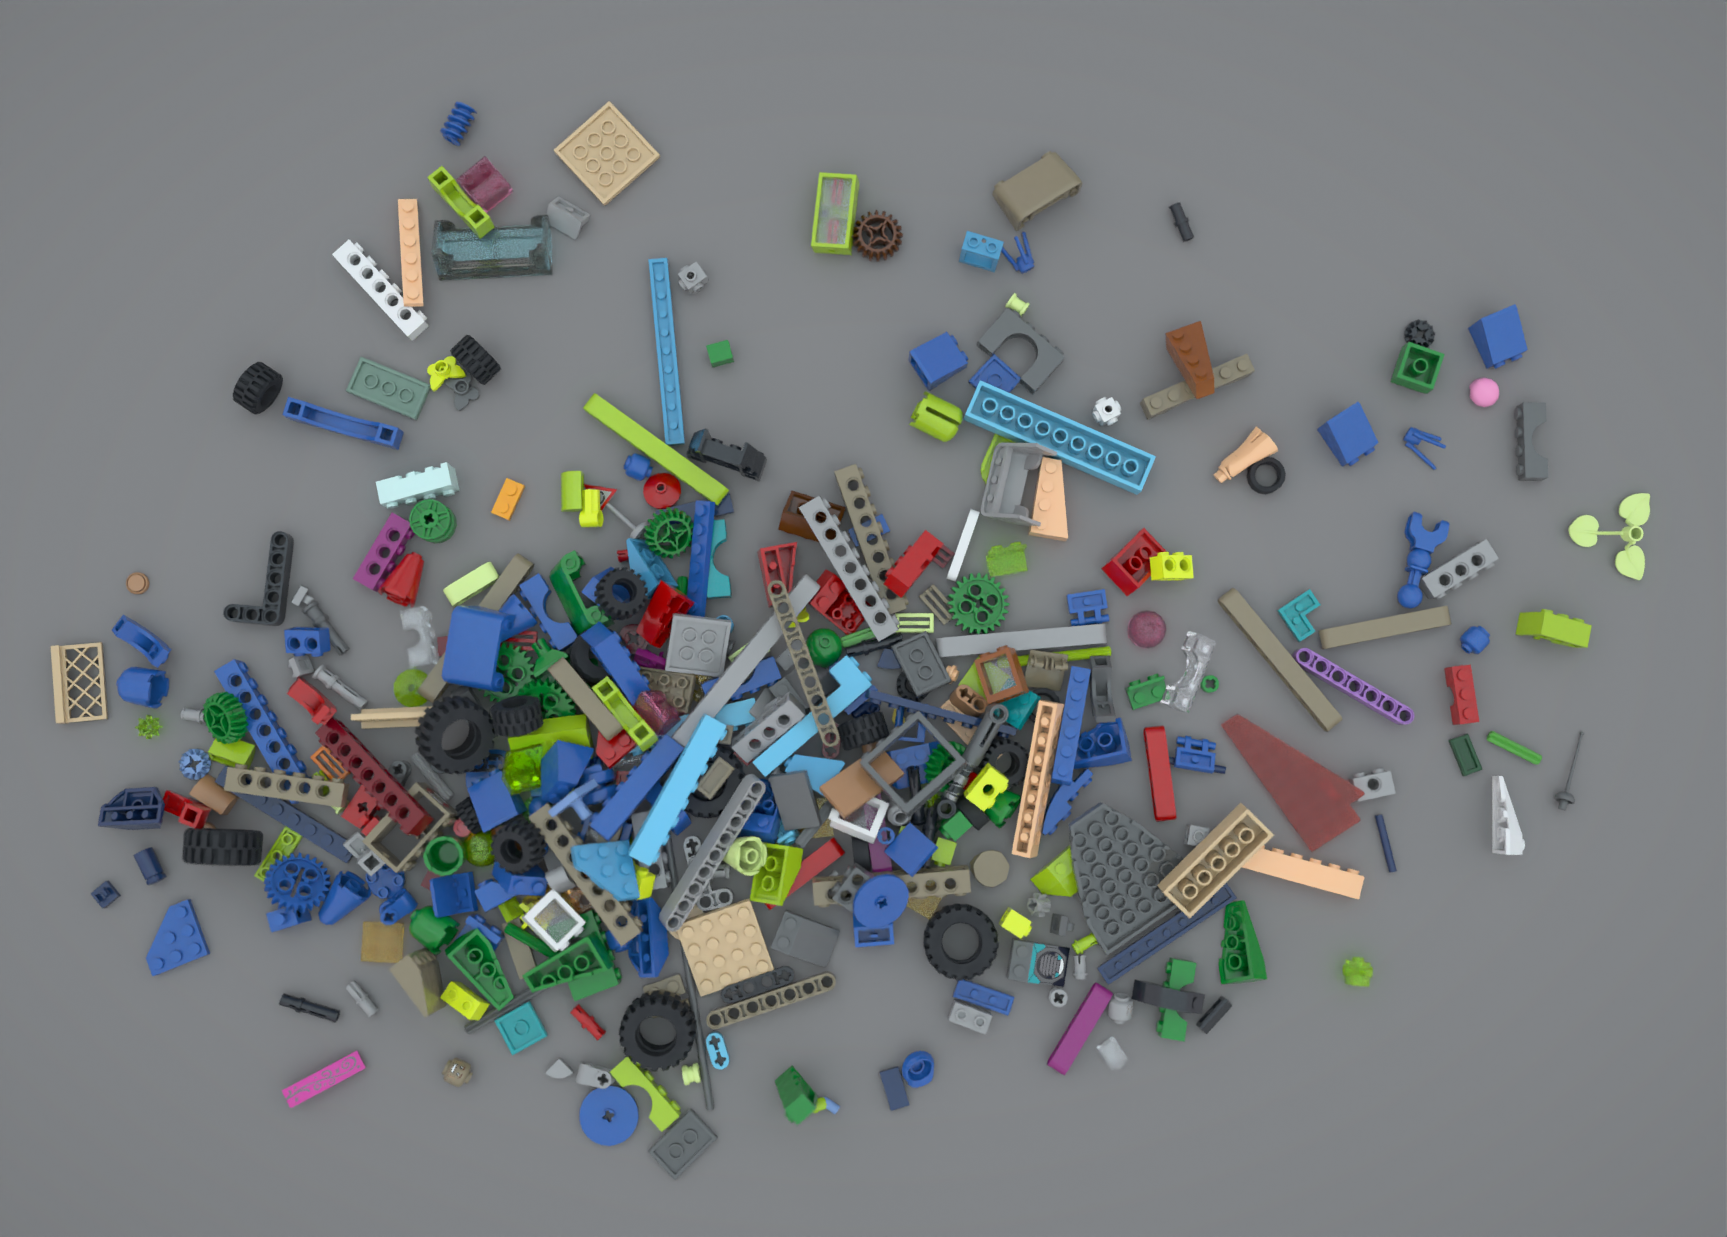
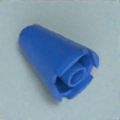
M515 594L511 595L499 610L500 612L515 615L513 629L508 634L501 636V642L538 624Z
M340 871L318 912L320 921L325 925H333L368 900L371 896V890L363 886L365 881L352 872L347 871L344 874L343 871Z

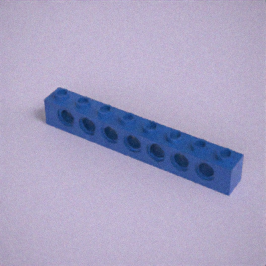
M234 659L215 670L214 672L224 690L229 694L233 693L234 697H238L239 703H243L242 707L246 710L245 715L248 716L246 719L249 723L247 729L272 772L274 773V769L284 770L286 775L293 776V772L304 773L306 778H312L307 775L305 771L307 768L304 762L297 758L296 748L287 741L286 731L277 724L278 718L276 714L269 710L266 697L263 694L260 695L257 689L259 687L257 682L249 676V669L245 662ZM240 676L242 682L239 686H237L235 681L236 678ZM247 693H250L251 700L247 703L245 696ZM257 709L261 711L259 719L255 718V711ZM266 726H269L271 728V732L268 736H266L264 733V729ZM276 742H279L280 744V750L278 752H275L274 745ZM285 759L290 761V766L287 769L283 765ZM286 780L284 788L288 791L291 783L289 780ZM305 783L303 787L305 793L310 791L308 783ZM289 800L291 804L300 803V801Z

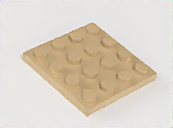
M610 101L554 149L555 154L604 206L660 158V154Z
M750 898L687 919L677 930L700 996L722 990L728 985L774 970Z

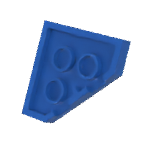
M191 899L168 908L146 956L152 977L210 954Z

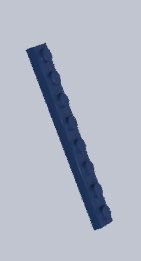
M866 690L865 694L866 698H870L871 703L881 705V702L889 703L888 707L899 710L900 707L907 708L906 712L914 714L917 711L923 712L925 717L936 719L937 716L944 718L943 722L954 724L955 721L961 722V726L972 729L973 726L978 727L982 720L874 690ZM1001 724L997 736L1009 738V735L1016 736L1017 728Z
M228 765L224 766L215 780V783L222 787L225 786L227 769L230 767ZM246 777V783L248 785L251 784L252 780ZM232 792L343 862L349 863L353 857L343 846V843L347 840L345 837L285 800Z
M1226 882L1191 918L1181 910L1098 966V971L1108 985L1237 899V897Z

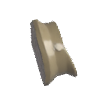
M987 850L974 856L971 860V872L980 884L993 888L1007 880L1010 865L1001 852Z

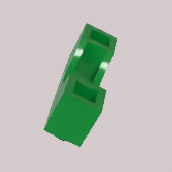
M1170 957L1169 962L1167 961L1165 965L1167 979L1163 981L1162 986L1180 990L1183 986L1194 983L1196 963ZM1159 1007L1161 1018L1156 1023L1158 1035L1161 1038L1185 1041L1187 1021L1182 1019L1176 1010Z

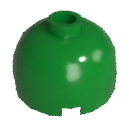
M829 628L814 630L805 641L813 665L821 667L832 666L838 661L842 653L840 637Z

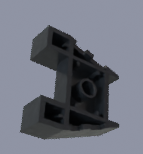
M708 429L694 432L686 454L688 458L703 463L708 461L741 472L742 476L759 482L767 462L764 453L759 452L749 443L745 442L742 451L741 447L730 444V447L723 445V441L711 438Z

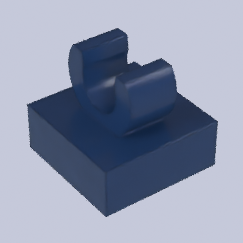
M105 881L91 893L102 909L108 907L121 896L110 881Z

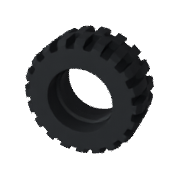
M447 696L443 697L441 702L438 700L433 702V707H427L424 710L426 713L424 717L420 716L418 720L420 726L416 727L415 733L418 735L415 738L416 745L419 746L418 751L424 756V759L441 772L444 771L447 774L455 772L458 775L463 774L464 770L468 772L474 770V766H480L483 763L482 760L485 757L488 758L490 755L489 750L495 744L492 739L496 737V733L492 729L494 726L492 719H490V714L480 705L466 697L453 696L451 699ZM468 720L469 733L463 744L452 750H443L442 736L447 727L455 721Z
M716 745L715 747L718 749L714 757H709L707 763H714L720 756L735 768L726 779L723 792L711 800L702 799L690 792L687 798L689 802L684 809L685 812L701 818L720 816L745 777L741 762L724 747Z
M187 828L184 832L182 859L184 863L199 865H259L262 859L263 834L257 830Z
M959 903L951 906L947 905L934 914L931 920L928 921L926 930H924L923 946L928 961L937 972L949 979L953 978L962 981V979H974L973 977L980 976L987 968L989 969L992 961L996 959L997 948H999L997 930L991 919L977 907ZM957 923L970 925L976 930L979 937L977 951L972 957L965 960L951 958L946 954L942 945L945 931Z
M659 990L653 991L652 995L646 992L642 994L640 999L637 997L628 1006L619 1028V1035L621 1036L619 1041L621 1047H625L623 1050L624 1054L631 1056L630 1061L633 1064L638 1062L641 1064L640 1068L646 1069V1067H650L651 1071L657 1072L658 1068H662V1071L669 1070L670 1065L676 1067L679 1065L680 1060L684 1061L688 1052L692 1049L697 1026L693 1011L688 1010L689 1004L686 1001L680 1002V996L675 995V997H672L668 991H665L664 994H659ZM651 1016L664 1017L674 1025L676 1037L672 1042L665 1045L652 1044L642 1036L640 1032L641 1022Z

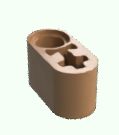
M967 685L958 686L949 697L952 705L965 715L976 718L983 714L988 706L986 699Z

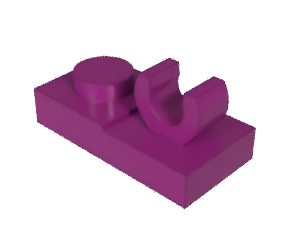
M637 648L634 661L638 666L665 670L666 659L663 658V651L659 653V656H656V654L649 650Z

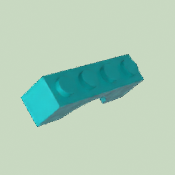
M725 519L714 520L707 589L708 599L732 597L730 577L721 574L714 566V553L716 549L727 541Z

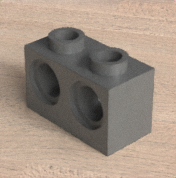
M856 862L853 866L849 865L843 873L844 878L841 882L837 881L831 889L832 899L850 912L853 911V901L857 891L865 882L874 877L873 874ZM859 874L863 876V879L855 882L852 879L854 875ZM844 890L851 892L849 897H842L840 894Z

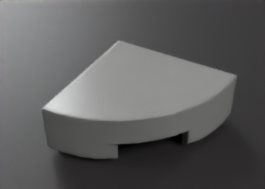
M559 1058L545 1073L550 1077L560 1079L571 1075L574 1071Z

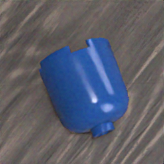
M129 667L117 679L116 685L118 694L124 701L157 709L162 705L160 703L162 697H167L169 678H165V671Z

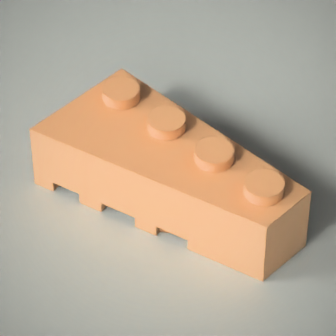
M1042 457L1031 519L1040 522L1041 525L1029 526L1028 535L1060 541L1068 539L1062 460Z

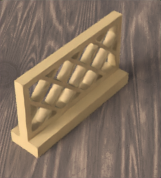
M103 643L51 646L56 723L67 724L108 719ZM97 647L98 655L94 660L85 655L89 648ZM75 649L80 654L71 662L67 659L66 650ZM82 656L91 662L84 671L75 665ZM93 665L99 669V675L95 679L86 674ZM72 667L81 672L74 681L68 677V672ZM84 675L92 681L85 690L76 684ZM94 684L101 689V693L96 699L88 693ZM74 686L82 691L76 700L69 696V691ZM85 694L93 700L87 709L78 703ZM96 703L102 707L101 716H94L89 712ZM75 705L84 711L78 718H71V710Z
M433 706L361 709V714H351V720L361 722V729L420 726L418 722L420 716L424 717L426 714L424 710L427 707L431 708Z

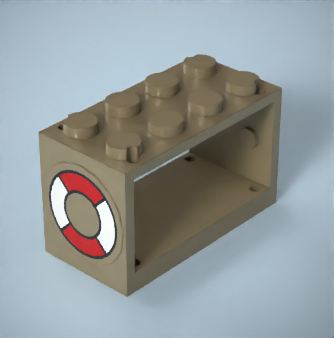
M416 782L408 792L417 802L424 795L445 815L424 838L420 839V842L402 862L381 843L399 823L394 822L388 816L389 812L362 840L368 848L396 873L406 872L407 870L411 871L417 864L416 860L420 856L423 857L429 842L443 836L444 833L442 831L447 826L450 828L457 820L455 818L458 815L457 811L425 782Z

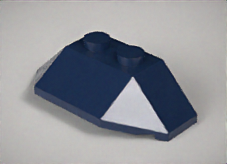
M157 787L124 789L113 797L108 804L105 803L101 806L98 826L125 830L160 829L165 804Z

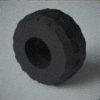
M618 634V636L621 639V641L619 642L622 647L625 646L627 648L625 641ZM579 635L570 649L571 667L585 683L596 685L607 676L613 682V677L605 671L603 666L600 667L591 663L588 657V651L591 646Z

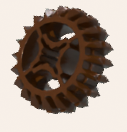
M878 210L875 211V215H872L869 211L868 218L862 215V221H856L858 227H853L854 234L852 235V238L855 240L853 245L859 246L857 252L863 251V258L869 255L870 261L873 260V257H876L877 262L880 261V257H883L886 261L887 254L893 257V251H899L897 245L902 244L900 238L903 237V233L900 232L902 227L896 226L898 220L891 221L893 218L892 214L885 217V211L882 212V215H878ZM875 223H879V224H880V225L877 226V227L871 226V224H875ZM887 227L892 232V241L885 235ZM863 231L870 237L868 245L862 239ZM881 233V237H877L874 239V235L877 236ZM877 245L884 246L881 249H874Z

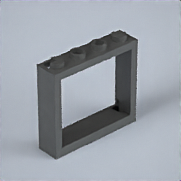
M919 711L915 714L911 713L905 719L906 722L903 725L896 726L890 732L891 735L888 738L881 739L876 744V748L872 752H866L860 761L862 769L907 818L967 767L965 759ZM920 722L955 761L906 804L870 764L914 725Z

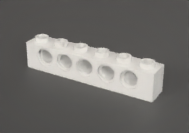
M348 240L332 255L413 341L429 327L425 322L427 318L420 310L416 312L412 307H404L403 297L400 295L401 289L395 283L391 285L387 281L389 276L382 269L378 271L375 268L377 263L370 256L366 258L362 254L364 249L357 242L353 244ZM356 259H361L358 265H353ZM369 272H373V276L370 279H366V275ZM381 286H386L385 291L378 292ZM398 299V304L391 306V302ZM406 313H411V317L408 320H403Z

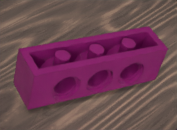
M391 513L354 575V580L378 592L388 573L395 569V561L398 556H402L405 552V545L408 539L411 540L415 535L410 522ZM399 532L400 538L397 541H393V534ZM389 548L390 555L384 558L383 551ZM379 565L380 572L374 575L373 568Z

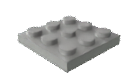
M673 613L665 671L720 677L724 672L731 620Z

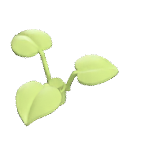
M1633 494L1621 502L1619 515L1625 518V523L1629 525L1621 531H1598V521L1593 516L1583 515L1576 518L1569 526L1568 531L1571 539L1582 547H1591L1597 543V535H1620L1624 541L1629 543L1624 547L1625 551H1620L1616 555L1615 566L1622 575L1641 580L1645 568V557L1642 549L1634 544H1636L1635 541L1643 538L1644 533L1639 526L1646 523L1649 518L1650 494Z

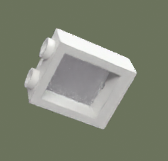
M872 798L845 819L836 809L832 808L828 818L831 820L830 827L873 844L889 803Z
M553 889L549 890L522 917L554 952L559 949L563 951L570 944L568 940L573 935L577 937L584 930L582 926L586 923Z

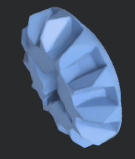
M201 749L188 750L182 754V758L179 761V770L183 773L184 777L191 780L203 778L211 767L210 757ZM192 759L194 761H201L196 765V770L194 767H188L192 763Z

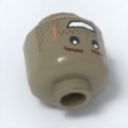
M454 1058L452 1061L448 1060L442 1072L444 1081L456 1087H461L463 1083L468 1084L473 1073L470 1072L471 1065L459 1058Z

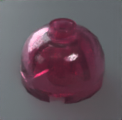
M1149 610L1140 611L1132 616L1127 627L1128 637L1138 647L1144 649L1153 648L1160 644L1165 637V621L1156 612Z

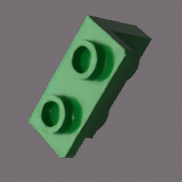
M1158 674L1147 677L1148 681L1141 683L1139 679L1129 683L1130 687L1125 688L1132 710L1170 698L1164 682V676L1159 677Z

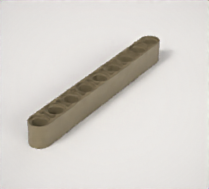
M519 553L516 554L479 606L499 611L508 598L520 588L519 585L528 577L534 564ZM445 653L417 692L431 703L439 700L450 685V683L442 679Z
M772 581L768 585V594L821 740L826 746H835L839 742V733L787 590L781 581ZM780 585L782 587L781 594L774 595L771 592L772 586ZM786 603L789 606L788 612L780 613L778 605ZM791 621L795 623L796 628L793 632L785 630L784 625L786 622ZM794 640L802 642V648L798 651L793 650L791 647V643ZM806 658L809 661L808 668H799V659ZM809 676L816 680V684L812 688L807 687L804 683L805 679ZM814 695L822 697V704L820 706H814L811 703ZM822 713L829 716V722L826 725H821L818 722V716ZM833 732L836 735V740L833 743H827L825 741L826 733Z
M1231 588L1217 600L1223 610L1324 731H1330L1343 720L1338 711L1236 589Z

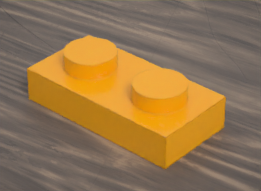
M506 478L491 513L510 521L525 486Z

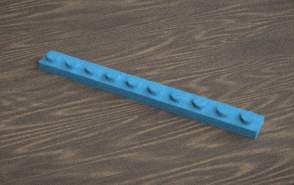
M648 259L665 444L668 446L685 444L668 259Z

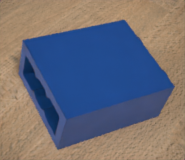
M498 862L494 863L492 875L507 894L545 895L548 882L544 871L538 864L525 873H518L516 875L512 871L510 873L505 872V868L501 869Z

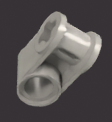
M580 1061L575 1082L605 1089L614 1083L615 1078L611 1075L610 1071L612 1069ZM604 1074L609 1079L607 1082H604V1078H601Z

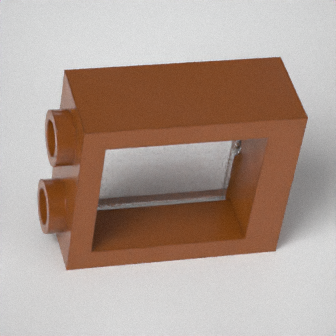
M1007 645L996 649L997 652L992 654L990 652L979 655V659L974 660L988 704L1002 703L1029 692L1015 648L1008 647Z

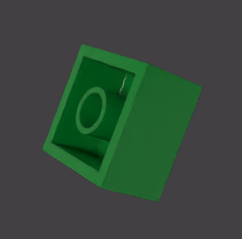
M1407 342L1401 348L1390 382L1424 394L1429 393L1434 389L1445 354Z

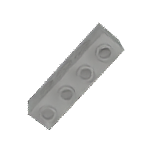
M1482 540L1422 576L1419 585L1428 600L1432 598L1438 600L1446 595V590L1450 588L1454 590L1463 585L1461 581L1464 579L1471 580L1478 576V571L1482 568L1485 571L1495 565L1493 562L1499 558L1488 540ZM1472 557L1477 559V566L1472 564ZM1456 566L1462 571L1460 576L1455 572ZM1440 576L1445 578V585L1440 584Z
M788 692L732 739L731 748L747 763L752 759H757L766 747L772 746L777 738L786 734L795 723L797 724L805 717V707ZM787 715L788 718L782 719L780 716ZM767 727H772V728H774V729L771 730V731H768V730H766L765 728H767ZM758 739L759 742H752L751 740Z
M650 811L631 815L635 837ZM662 845L658 850L660 855L657 861L651 863V865L657 864L660 867V873L655 876L652 890L669 887V882H672L670 871H666L665 863H668L667 852H663ZM639 861L640 867L647 868L651 873V865L648 866L645 863Z

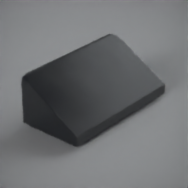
M1220 996L1196 1025L1205 1034L1209 1033L1232 1007L1231 1003L1225 997Z

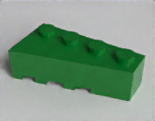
M593 931L563 951L556 953L531 968L522 976L530 990L536 992L578 978L591 976L595 973L608 971L614 964Z

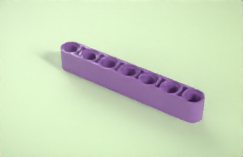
M1301 648L1292 654L1294 660L1303 670L1395 724H1409L1414 720L1412 709L1312 650ZM1301 652H1303L1306 655L1305 662H1302L1299 659V654ZM1317 662L1323 665L1321 672L1316 669ZM1334 672H1337L1340 676L1338 682L1332 678ZM1351 681L1356 684L1354 692L1349 688ZM1368 691L1371 692L1373 695V699L1371 701H1368L1366 698V693ZM1385 701H1387L1390 706L1388 711H1385L1383 709V703ZM1401 711H1404L1406 714L1404 721L1400 719Z

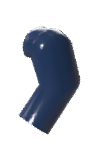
M864 702L851 713V716L856 719L863 714L879 712L880 706L871 702Z

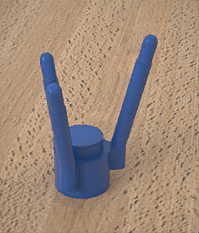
M1022 232L1027 254H1025L1019 238L1015 236V241L1021 254L1017 258V263L1003 247L1001 250L1014 266L1015 271L1020 270L1021 274L1035 267L1025 232Z
M1410 427L1403 438L1407 442L1405 446L1412 449L1425 463L1435 470L1436 466L1414 444L1419 445L1421 440H1424L1443 449L1446 448V445L1435 441H1441V437Z

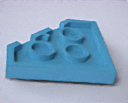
M629 840L576 845L570 848L574 868L589 876L590 880L600 888H605L617 901L635 900L640 897L633 860L627 853L630 848Z

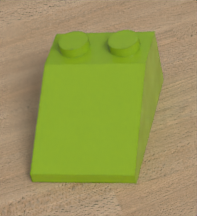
M763 843L767 848V859L765 865L761 866L758 870L759 872L753 876L750 901L782 906L801 868L803 849Z

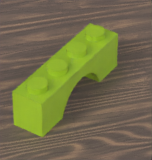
M443 166L427 177L432 188L480 239L494 228L490 216L479 205H476L468 198Z
M608 676L592 687L596 696L621 724L642 752L658 741L653 730L637 714Z
M626 1056L610 1073L622 1087L638 1085L647 1090L652 1099V1110L649 1118L662 1132L680 1116L681 1107L675 1100L671 1101L667 1097L668 1092L662 1085L658 1086L653 1081L655 1078L649 1070L645 1071L640 1068L641 1064L638 1062L633 1064L630 1061L631 1056Z

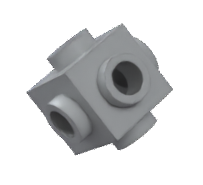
M697 261L690 266H684L680 269V273H678L680 279L678 284L683 291L687 290L690 294L701 291L704 288L703 285L709 282L707 275Z

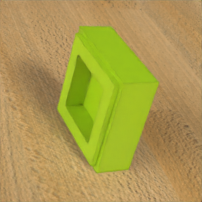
M516 897L498 905L507 923L524 914L522 908L519 907L520 904Z

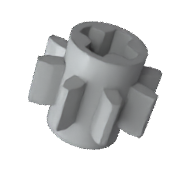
M1033 893V898H1028L1027 908L1031 912V916L1045 917V912H1050L1051 902L1047 898V894Z

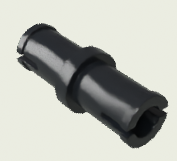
M1178 202L1171 205L1169 208L1175 219L1174 224L1175 227H1178L1183 242L1193 239L1194 235L1188 224L1189 218L1185 216L1181 203Z

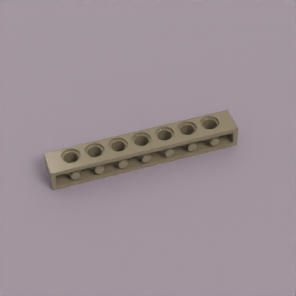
M854 464L834 471L862 555L870 572L869 575L872 582L875 581L880 589L878 592L881 599L885 597L890 605L888 611L891 615L906 610V605L909 604L906 594L902 598L896 594L895 599H888L886 591L889 588L883 584L885 581H882L879 577L882 571H888L891 566L894 568L896 566L894 565L893 558L888 556L889 545L886 539H882L881 533L883 528L880 521L876 522L874 515L877 514L874 503L870 504L868 497L871 494L868 486L863 485L862 479H864V474L861 467L857 468V465ZM852 481L857 482L859 488L855 491H851L848 488V484ZM856 500H863L865 506L862 509H857L854 506ZM868 517L871 520V525L864 527L861 525L860 520ZM868 536H876L878 542L875 545L868 544ZM876 553L882 554L884 561L876 563L873 560V555Z
M547 803L528 818L535 824L536 828H540L541 835L544 834V840L619 944L621 946L625 945L643 931V923L637 916L634 917L630 912L631 907L627 901H617L605 888L602 894L596 893V884L590 880L591 878H586L582 871L579 872L574 868L570 848L576 845H585V843L579 836L576 837L573 834V827L568 820L564 821L560 814L552 818L548 811L556 804ZM551 819L557 822L555 830L549 828L548 824ZM563 835L569 839L567 846H563L560 843V838ZM609 899L613 900L616 904L614 910H609L606 906ZM619 916L627 918L626 926L619 925Z
M968 865L932 867L930 869L920 868L913 877L905 870L871 873L874 877L883 874L895 875L902 879L905 884L915 882L916 886L908 889L909 898L926 899L927 896L943 898L947 894L964 896L966 893L971 892ZM857 874L852 879L855 882H859L863 879V876ZM844 875L812 878L814 906L818 905L820 908L829 907L830 904L842 906L832 899V895L828 894V890L837 881L841 882ZM949 878L955 880L954 884L950 886L946 885L945 881ZM928 880L936 882L933 887H927L925 884ZM844 890L840 895L842 897H849L851 894Z

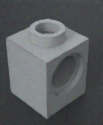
M1186 824L1183 843L1197 846L1209 834L1210 828Z

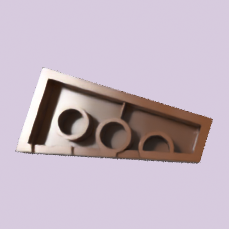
M1201 321L1165 333L1166 349L1195 398L1200 399L1215 393L1214 375Z

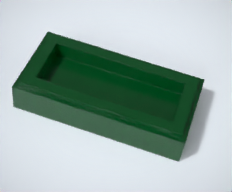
M1468 733L1448 740L1462 776L1482 770Z

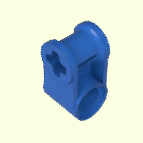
M405 888L400 889L380 905L381 922L384 925L396 923L406 914L412 912L417 907L418 902Z

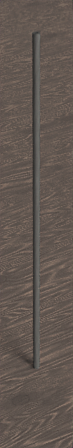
M642 706L644 719L649 724L653 723L651 708ZM661 778V780L658 783L663 787ZM669 830L668 834L670 837L665 844V851L667 852V864L673 892L678 884V877ZM680 941L690 1008L695 1015L694 1020L697 1026L695 1040L706 1109L712 1110L714 1109L694 977Z

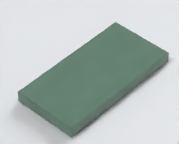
M360 357L346 392L417 420L431 390V385Z

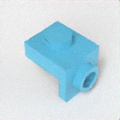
M781 820L777 842L779 845L790 846L795 843L800 833L798 829L785 831Z

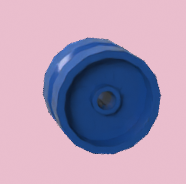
M613 768L579 779L574 790L593 779L598 784L596 788L583 797L582 801L586 806L604 803L609 796L613 798L617 793L615 789L618 785H605L616 779Z

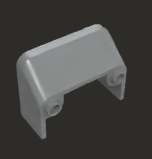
M999 443L994 449L981 504V514L991 519L1012 524L1040 526V522L1028 518V509L1020 506L1028 470L1037 469L1041 464L1043 455L1057 456V452L1038 443Z

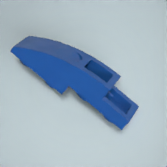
M1085 769L1074 781H1071L1070 786L1059 785L1045 811L1042 827L1043 835L1047 833L1051 835L1058 828L1056 824L1061 819L1064 821L1071 814L1069 810L1072 807L1067 801L1070 800L1072 802L1079 794L1077 791L1082 786L1085 788L1092 781L1090 777L1093 773L1089 769Z

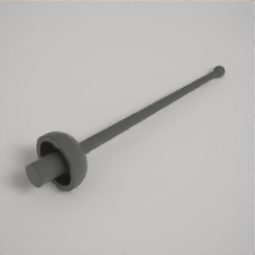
M1582 731L1580 732L1565 791L1558 792L1554 797L1555 800L1560 802L1558 807L1560 810L1566 811L1568 804L1575 803V798L1569 793L1582 735H1584Z

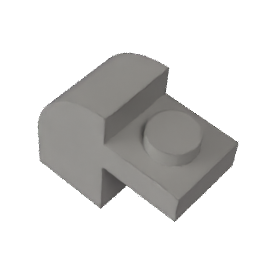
M357 830L343 843V846L357 858V863L372 876L385 862L362 842L365 836Z

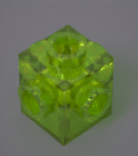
M1352 957V960H1346V964L1343 965L1342 972L1343 976H1345L1346 984L1369 987L1370 978L1373 976L1371 963L1364 961L1363 957Z

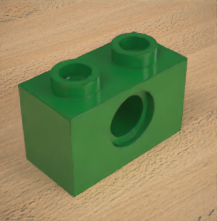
M956 809L953 817L948 819L941 818L937 821L940 825L938 830L948 840L952 838L956 841L972 827V824L958 809Z

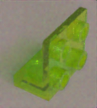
M1014 542L1005 548L1002 545L992 546L986 554L989 577L1027 571L1024 553L1027 545L1021 544V542Z

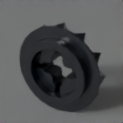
M1418 319L1407 325L1404 332L1406 343L1411 342L1428 348L1434 341L1435 332L1433 331V326L1429 325L1427 321ZM1425 330V333L1423 334L1424 339H1422V337L1414 338L1418 331L1421 332Z

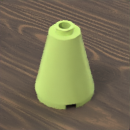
M738 837L734 840L723 861L741 874L752 876L759 872L758 870L761 866L765 865L767 848L758 837Z

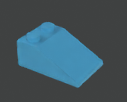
M628 538L626 540L630 570H635L634 574L636 575L639 573L641 581L645 580L644 588L648 587V592L645 594L648 596L647 599H652L661 580L675 588L678 587L660 555L656 556L654 551H650L649 545L645 543L644 539Z

